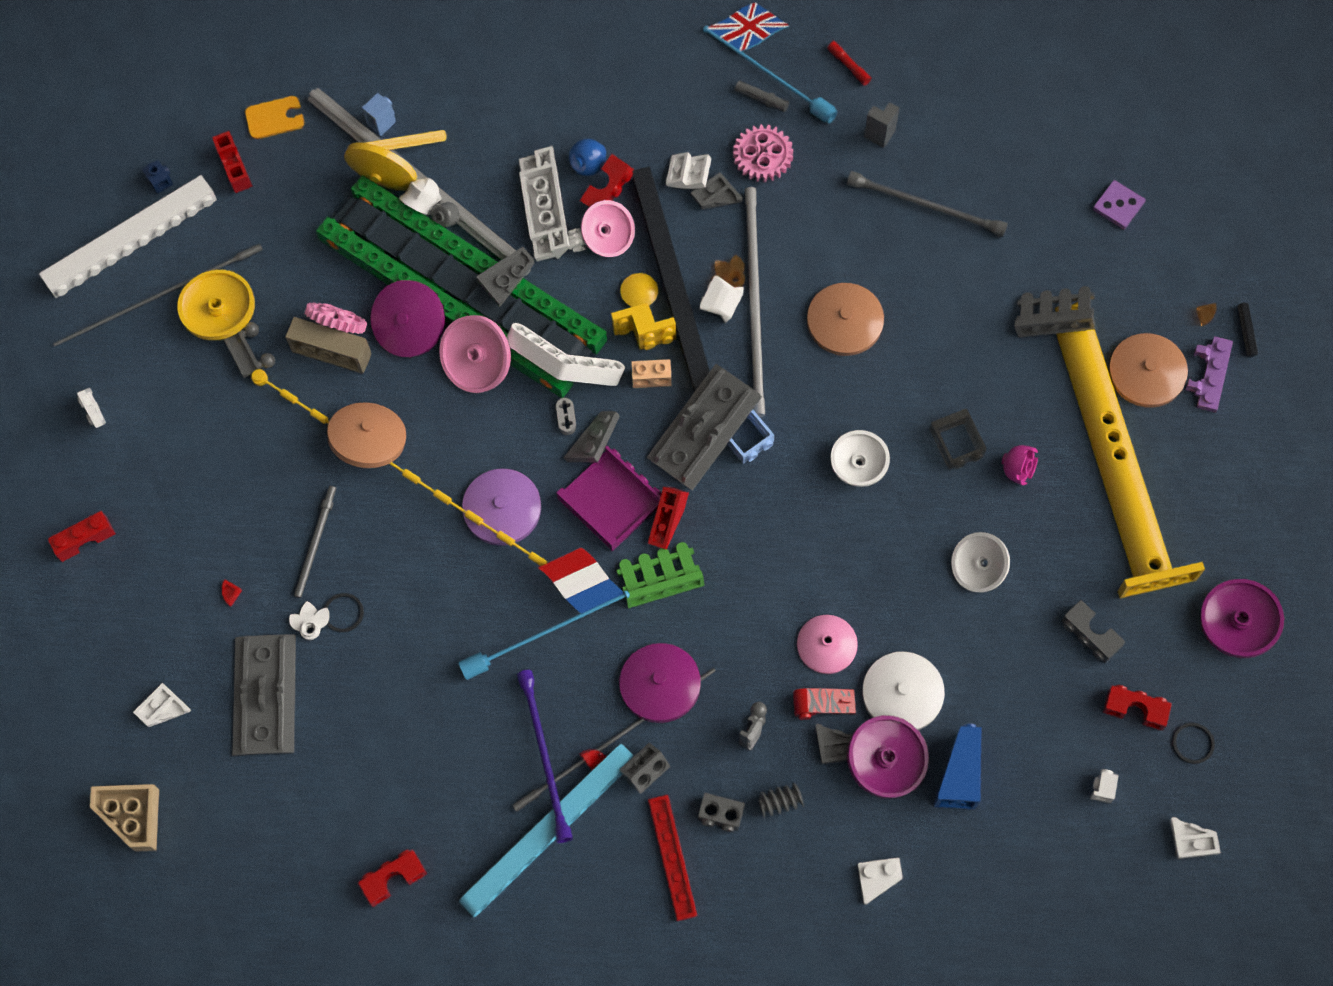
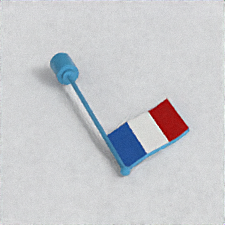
M579 548L538 567V569L543 571L552 580L563 597L581 614L489 657L487 654L482 655L481 652L459 661V666L466 680L488 671V666L491 665L490 660L624 597L628 598L629 592H623L615 585L586 550Z

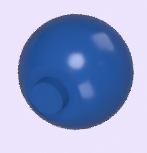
M593 139L579 140L570 150V165L576 173L582 176L596 175L602 170L601 168L606 162V149L602 144Z

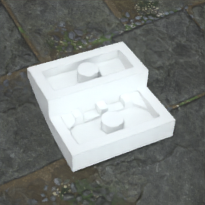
M689 152L672 155L666 185L684 189L706 187L711 162L709 154L691 157Z

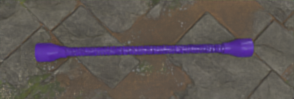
M523 670L517 673L520 687L524 691V695L527 697L553 811L556 816L555 837L557 843H566L571 841L573 837L571 829L562 815L543 730L536 708L533 689L534 676L532 670Z

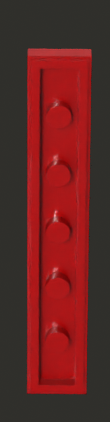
M664 795L648 799L677 922L697 917L669 796Z

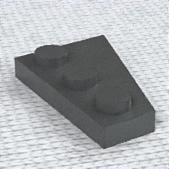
M521 247L476 276V279L498 307H500L534 265V259L524 247Z
M601 411L563 458L567 462L598 463L620 415L616 411Z

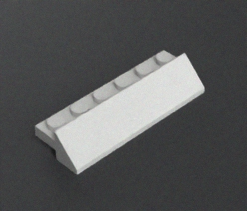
M550 146L534 151L535 155L519 159L521 168L519 173L529 235L533 242L535 259L537 261L552 257L559 259L570 248L553 147Z

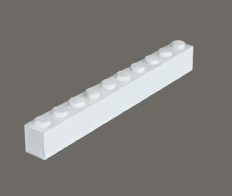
M200 175L39 274L55 298L65 295L68 290L81 285L86 279L99 274L104 268L114 265L117 260L130 255L140 246H145L150 240L163 235L168 229L178 226L183 220L194 216L204 207L212 205L217 199L205 179Z

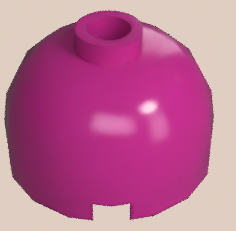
M1027 445L1011 448L1002 458L1005 475L1017 484L1026 485L1027 477L1031 479L1035 472L1038 458L1034 457V452L1038 453V450Z

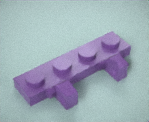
M1214 336L1211 345H1197L1195 348L1194 356H1201L1207 363L1204 378L1197 382L1189 379L1186 386L1187 391L1195 392V396L1199 397L1197 408L1216 413L1233 341Z

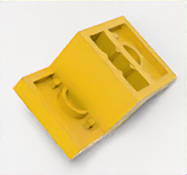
M648 302L611 313L614 334L625 335L633 330L640 350H649L654 348L655 345L669 344L676 340L674 317L655 322Z

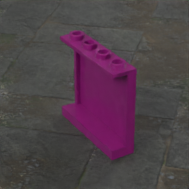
M606 446L605 452L601 455L598 463L590 465L565 490L561 488L556 494L557 499L613 551L657 510L662 493L656 487L652 488L642 474L638 475L631 463L628 461L624 462L616 449L613 448L611 450Z

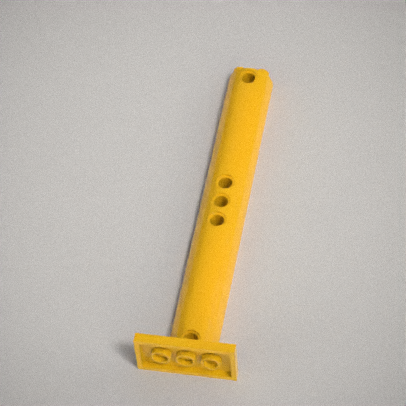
M1078 302L1072 305L1071 310H1078ZM1059 306L1055 308V312H1059ZM1095 330L1056 333L1133 574V578L1125 579L1118 589L1119 598L1197 581L1205 570L1203 562L1172 569ZM1103 419L1109 420L1111 424L1104 423ZM1108 437H1114L1117 442L1110 441ZM1114 455H1120L1122 460L1116 459ZM1149 564H1155L1158 567V569L1154 570L1150 568Z

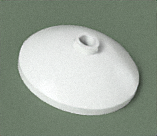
M855 430L842 435L835 442L831 451L833 471L839 479L852 486L865 487L875 484L882 479L889 467L890 455L886 444L880 437L868 431ZM861 461L863 464L857 465L856 462Z
M984 532L970 534L964 537L954 549L951 561L952 571L956 580L964 588L973 592L991 591L998 587L1008 574L1010 566L1008 550L1004 543L992 534ZM984 560L988 562L986 567L983 566Z

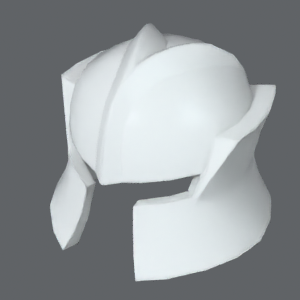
M423 178L411 182L408 190L399 199L414 210L431 215L433 206L441 200L437 184L430 178Z

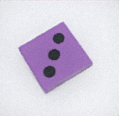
M1114 180L1096 203L1093 210L1125 230L1146 199Z

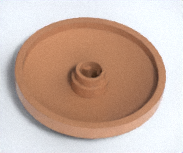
M837 283L821 290L810 303L807 315V325L813 340L824 350L842 356L856 355L872 347L880 337L884 324L883 309L875 295L866 288L852 283Z
M1143 333L1128 337L1116 347L1109 362V375L1114 389L1122 398L1134 405L1150 408L1163 406L1173 401L1180 394L1187 380L1188 368L1183 353L1173 342L1160 335Z
M355 403L345 406L333 415L328 425L327 439L333 453L342 461L356 467L376 468L385 466L400 456L405 447L406 429L399 416L390 409L374 403Z

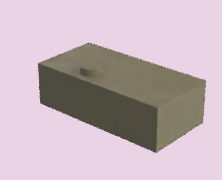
M297 317L293 318L286 334L287 342L293 353L364 374L372 354L366 338Z

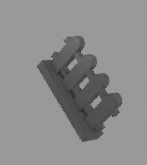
M1083 286L1079 289L1078 294L1072 295L1070 289L1064 288L1060 291L1059 296L1053 297L1051 291L1045 290L1041 293L1040 298L1036 299L1033 298L1031 293H1024L1021 300H1018L1017 303L1018 307H1021V315L1017 316V320H1015V329L1018 337L1095 330L1094 308H1091V299H1095L1094 292L1091 293L1089 287ZM1072 301H1078V310H1071ZM1053 303H1059V312H1052ZM1034 305H1040V314H1033Z

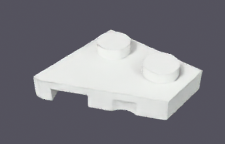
M162 683L133 713L148 727L189 713L191 709Z
M1175 817L1170 819L1177 859L1220 854L1217 832L1202 829L1198 825L1188 824Z
M899 858L857 864L864 905L903 879Z

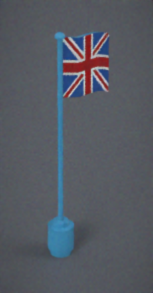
M753 3L741 8L717 24L703 27L704 33H709L809 102L811 114L823 122L831 123L834 120L837 110H835L833 105L821 97L813 100L809 99L743 53V51L760 44L774 33L788 28V24L757 3Z

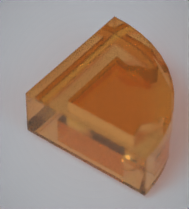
M1216 303L1196 308L1201 326H1205L1212 321L1217 309Z

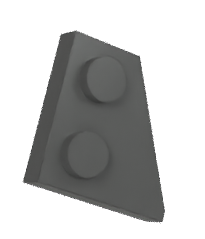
M721 173L708 180L706 187L697 188L691 192V197L701 209L742 202L741 195Z
M816 724L815 728L821 763L828 764L847 761V749L852 734H845L842 731L832 730Z

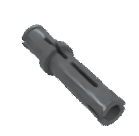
M741 80L736 84V92L758 100L767 107L771 106L786 112L789 106V101L775 96L772 92H765Z

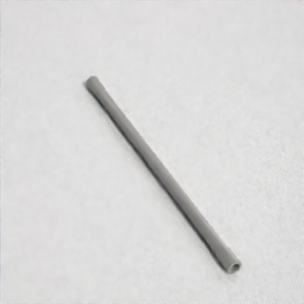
M748 187L745 189V205L747 212L753 390L762 395V398L753 410L761 418L765 416V400L763 397L756 189Z

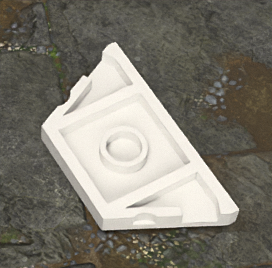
M91 388L78 392V401L82 408L85 407L88 413L86 417L90 425H95L96 428L104 425L106 422L97 402H95L92 396Z

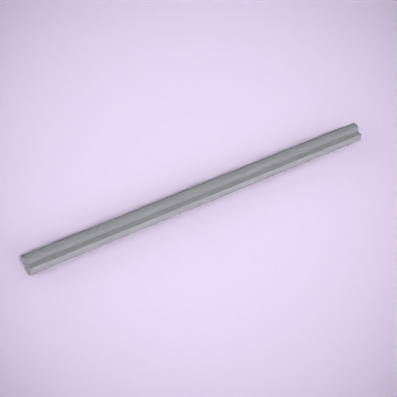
M319 88L309 93L308 101L357 142L365 143L381 140ZM392 149V150H389V151L393 152L394 154L398 155L399 157H401L402 159H404V158H403L401 155H399L395 150H393V149ZM405 160L415 170L417 174V179L427 178L412 164ZM438 187L441 200L435 206L444 202L455 204L459 210L457 224L495 256L503 260L516 251Z

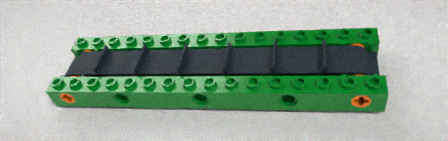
M363 175L351 188L353 197L348 200L333 219L327 217L316 230L321 242L385 284L390 285L401 280H413L430 287L442 303L445 323L448 325L465 316L479 315L496 323L507 337L511 325L519 323L565 354L588 357L591 352L597 355L607 342L605 330L524 278L503 304L498 307L476 279V276L497 264L496 260L426 215L409 207L399 198ZM510 347V365L560 398H564L574 385L573 381H564L553 377Z

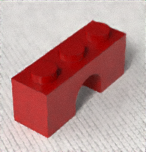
M230 131L212 137L234 192L238 193L253 187Z
M611 154L601 168L609 176L608 185L603 189H596L590 185L580 201L589 207L600 201H613L622 192L624 183L631 179L634 169Z
M101 510L48 538V541L55 555L64 562L79 554V547L89 541L100 543L116 533Z
M1112 685L1108 690L1103 709L1104 714L1123 719L1128 707L1135 706L1140 708L1144 714L1142 725L1161 731L1167 726L1172 703L1167 702V699L1163 697L1153 698L1147 696V693L1142 691L1133 692L1127 690V687L1122 685Z
M414 850L403 851L398 855V859L393 862L387 861L380 866V870L375 873L369 872L361 878L362 880L358 882L373 907L391 897L387 883L392 876L401 875L411 885L427 875Z

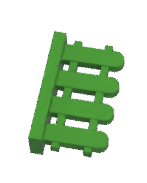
M681 542L676 546L677 552L672 554L669 553L668 549L661 548L657 552L658 558L652 560L648 554H641L638 558L639 564L632 565L628 559H623L619 564L620 569L617 570L618 576H623L626 585L622 587L623 592L628 591L630 594L628 598L625 597L628 609L704 586L702 571L699 565H694L691 556L694 554L693 547L688 548L686 543ZM679 559L683 569L675 571L672 560ZM660 564L664 575L656 577L653 566ZM641 570L645 581L637 583L634 572Z

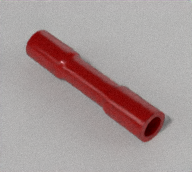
M835 41L828 45L827 49L864 86L871 81L872 77L862 67L858 66Z

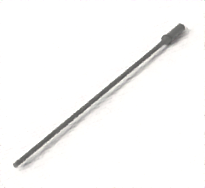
M259 243L240 253L238 252L234 258L204 272L220 269L234 261H243V259L263 249ZM194 277L53 343V345L57 346L180 288Z
M712 668L710 671L700 677L701 681L707 678L712 673H714L716 670ZM640 718L596 750L602 751L645 720ZM581 759L579 762H577L576 764L568 768L566 771L555 777V782H557L558 780L566 776L568 773L579 767L585 761ZM548 784L539 789L532 790V792L514 803L512 806L515 811H519L536 798L538 799L539 795L548 788Z

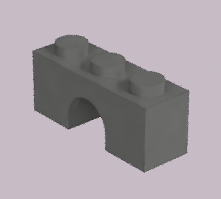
M1080 600L1063 617V626L1070 633L1073 632L1083 646H1088L1099 661L1107 663L1123 647L1125 641L1112 628L1104 634L1092 632L1089 622L1096 613Z

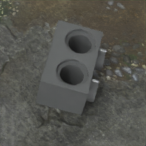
M648 743L620 769V772L628 784L641 794L670 765L661 751L651 743Z
M704 793L698 820L702 821L701 824L708 827L718 825L727 832L738 831L745 803ZM708 807H714L717 812L715 815L709 816L705 810ZM728 812H733L737 818L734 821H728L725 815Z

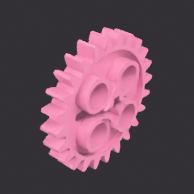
M762 124L760 129L753 126V131L746 129V135L741 133L740 139H736V145H734L735 152H733L734 163L738 165V171L743 170V176L749 173L750 180L755 176L757 182L760 178H763L764 182H766L767 177L774 181V175L780 178L781 172L786 173L787 168L791 166V161H793L792 142H788V136L783 137L784 131L777 133V127L770 130V125L766 129L763 128Z
M307 303L305 314L310 319L316 320L321 325L346 333H363L367 326L365 319L356 316L355 313L342 310V308L330 304Z

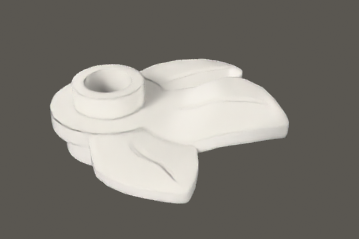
M307 601L301 608L300 615H290V625L293 629L300 631L303 638L313 640L319 636L320 629L327 625L329 610L328 608H323L317 611ZM309 628H314L312 633H307Z

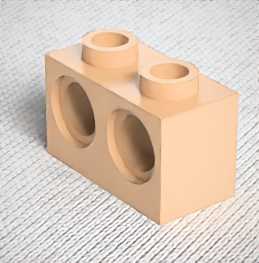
M670 359L632 361L633 388L672 386Z

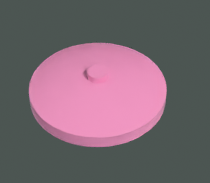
M470 315L455 320L447 327L440 342V360L444 372L453 384L464 391L481 393L497 387L508 373L511 362L508 340L501 328L486 317Z

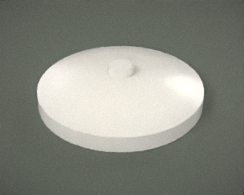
M894 652L881 657L870 667L864 679L862 696L866 710L872 718L882 715L896 716L908 721L917 730H920L929 725L938 715L944 700V685L939 672L927 659L910 652Z

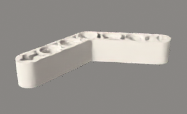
M519 323L511 325L506 337L509 346L559 380L616 386L625 369V366L616 360L567 355Z

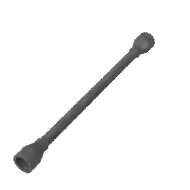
M851 171L847 181V185L854 188H871L875 191L878 190V192L887 193V195L896 196V198L905 199V201L914 202V204L916 203L917 205H923V207L946 213V215H953L955 218H962V220L978 224L1000 237H1004L1008 223L1000 220L979 219V217L977 218L952 208L949 209V207L940 206V204L931 203L929 200L899 192V190L890 189V187L881 186V184L872 183L871 180L854 171Z

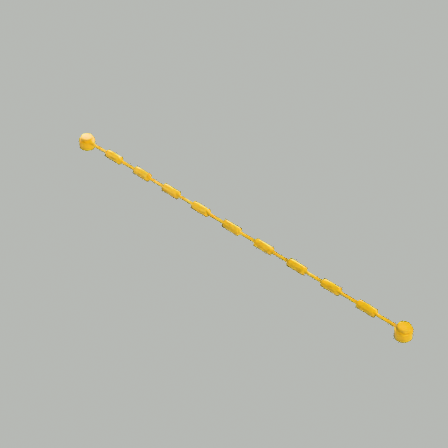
M258 369L252 373L251 379L255 385H270L279 391L280 396L289 402L297 403L308 410L310 415L323 424H329L328 417L316 409L311 410L299 402L298 398L287 390H281L270 383L265 371ZM392 462L389 463L401 471L402 476L414 484H421L433 492V496L446 505H453L465 513L464 516L478 526L482 524L497 534L496 537L510 547L514 545L529 555L528 558L539 566L547 564L545 559L533 551L530 553L520 547L513 538L504 532H498L485 524L483 519L472 511H466L453 503L452 498L440 490H433L421 482V478L407 469L403 470Z

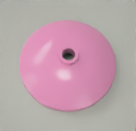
M604 200L593 204L586 210L581 221V234L585 244L592 252L602 257H615L624 253L632 244L635 226L631 214L624 206L615 201ZM602 227L605 229L604 234L601 232Z
M820 615L810 619L801 628L797 638V650L803 663L811 670L821 674H834L847 668L853 661L857 651V638L854 630L845 620L833 615ZM830 638L832 642L826 643L824 639Z

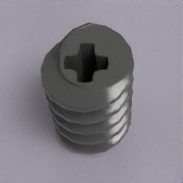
M796 783L791 784V790L787 785H784L783 792L779 787H776L775 794L769 789L767 796L761 791L758 798L763 818L766 816V811L773 816L774 809L781 814L782 807L789 812L790 805L796 810L799 802L804 808L802 795Z

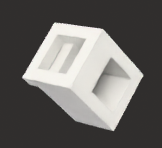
M1102 769L1100 775L1094 779L1093 789L1096 791L1091 794L1090 799L1112 803L1115 799L1118 775L1113 774L1110 770Z

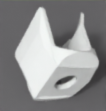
M716 275L707 286L708 290L701 299L700 310L720 315L724 323L732 318L743 296V287L734 288Z

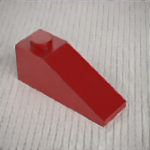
M663 487L648 544L663 549L668 548L684 512L689 492L672 487Z

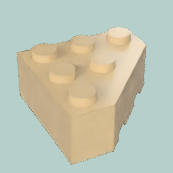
M155 785L91 787L90 808L134 851H156L159 789Z

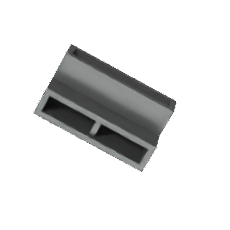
M890 102L884 111L873 106L867 114L864 138L884 148L896 131L899 107Z

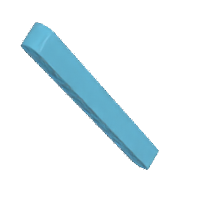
M623 744L616 747L560 802L562 815L569 826L622 775L620 769L634 757ZM553 809L460 899L459 903L473 917L481 913L556 840V816Z

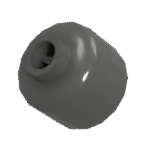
M444 202L437 204L432 209L431 217L433 221L446 228L458 222L459 210L455 204Z

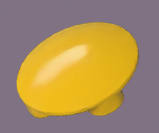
M632 274L621 285V298L631 307L647 302L651 305L658 296V285L647 274Z

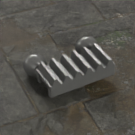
M254 322L247 323L238 334L224 339L244 378L252 375L255 370L262 367L271 368L275 364V357L271 353H264L260 360L257 361L245 337H255L258 335L259 327Z
M762 702L752 704L750 708L751 716L748 718V732L746 733L741 730L739 735V745L748 750L753 749L761 735L762 726L766 722L767 708Z

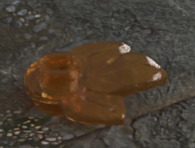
M735 255L730 263L719 260L715 261L717 276L734 288L743 286L745 282L743 274L745 265L739 256ZM737 278L739 281L734 282L732 279Z

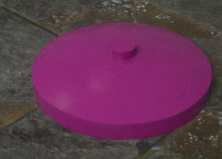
M413 280L394 282L385 287L374 301L371 311V326L374 336L385 350L394 355L415 357L428 352L439 341L444 329L445 315L442 303L437 294L421 282Z
M1233 579L1217 585L1210 591L1202 605L1200 621L1204 635L1217 650L1236 658H1252L1264 654L1276 644L1284 627V612L1278 598L1264 585L1248 579Z
M657 643L640 648L628 658L620 674V691L626 706L636 716L649 722L665 723L679 719L691 710L700 693L701 679L695 661L683 649L670 644Z
M882 715L867 720L855 730L848 744L847 762L854 780L862 789L874 796L890 799L904 796L919 786L928 769L929 755L923 736L911 723L896 716Z

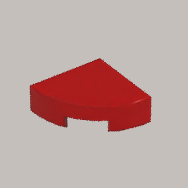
M224 579L222 583V596L231 607L242 592V589Z
M595 749L579 753L592 771L607 757L601 751Z

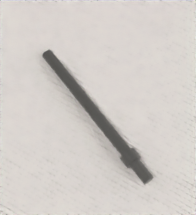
M329 486L326 497L322 500L320 516L294 597L302 598L328 513L333 508L334 503L332 501L337 489L334 486Z

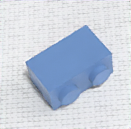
M377 93L362 109L367 126L381 137L396 121L395 113L391 106L392 102L386 96L382 97Z

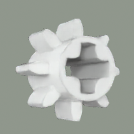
M580 228L568 231L569 249H573V252L585 250L586 244L582 238Z

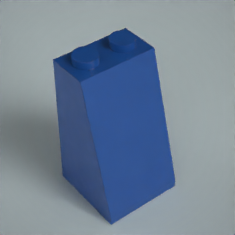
M975 724L960 726L937 792L934 807L976 809L980 803L981 727H976Z

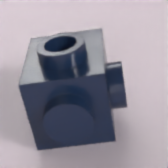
M158 160L147 164L142 169L157 194L173 185L169 177L171 172L165 164L161 165Z

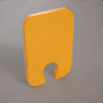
M289 96L248 107L245 114L251 136L254 139H261L302 128L304 126L303 114L297 115L294 118L286 116V112L289 109L301 108L299 99L295 96Z

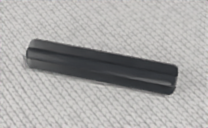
M1244 302L1239 304L1237 308L1246 355L1254 357L1258 355L1249 304Z

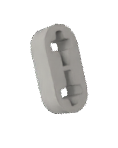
M561 398L556 403L559 429L562 434L571 435L576 430L573 402L568 398ZM563 404H566L568 407L567 414H564ZM565 419H569V429H566L564 426Z

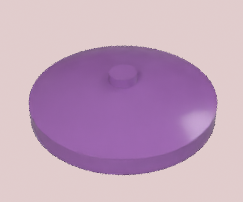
M495 469L483 473L469 485L463 498L462 509L472 511L481 517L485 524L498 532H504L513 538L516 543L527 537L536 527L541 515V500L536 486L527 476L515 470ZM464 516L469 530L477 538L493 545H507L496 537L497 534L482 524L478 526Z

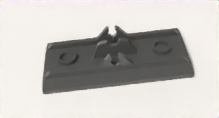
M715 364L647 458L693 491L762 398V395Z
M296 635L235 637L233 756L294 753Z

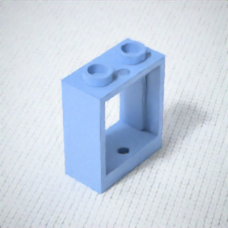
M754 410L750 412L747 418L765 439L745 453H743L732 438L727 444L743 464L747 461H753L759 452L768 450L774 442V434Z

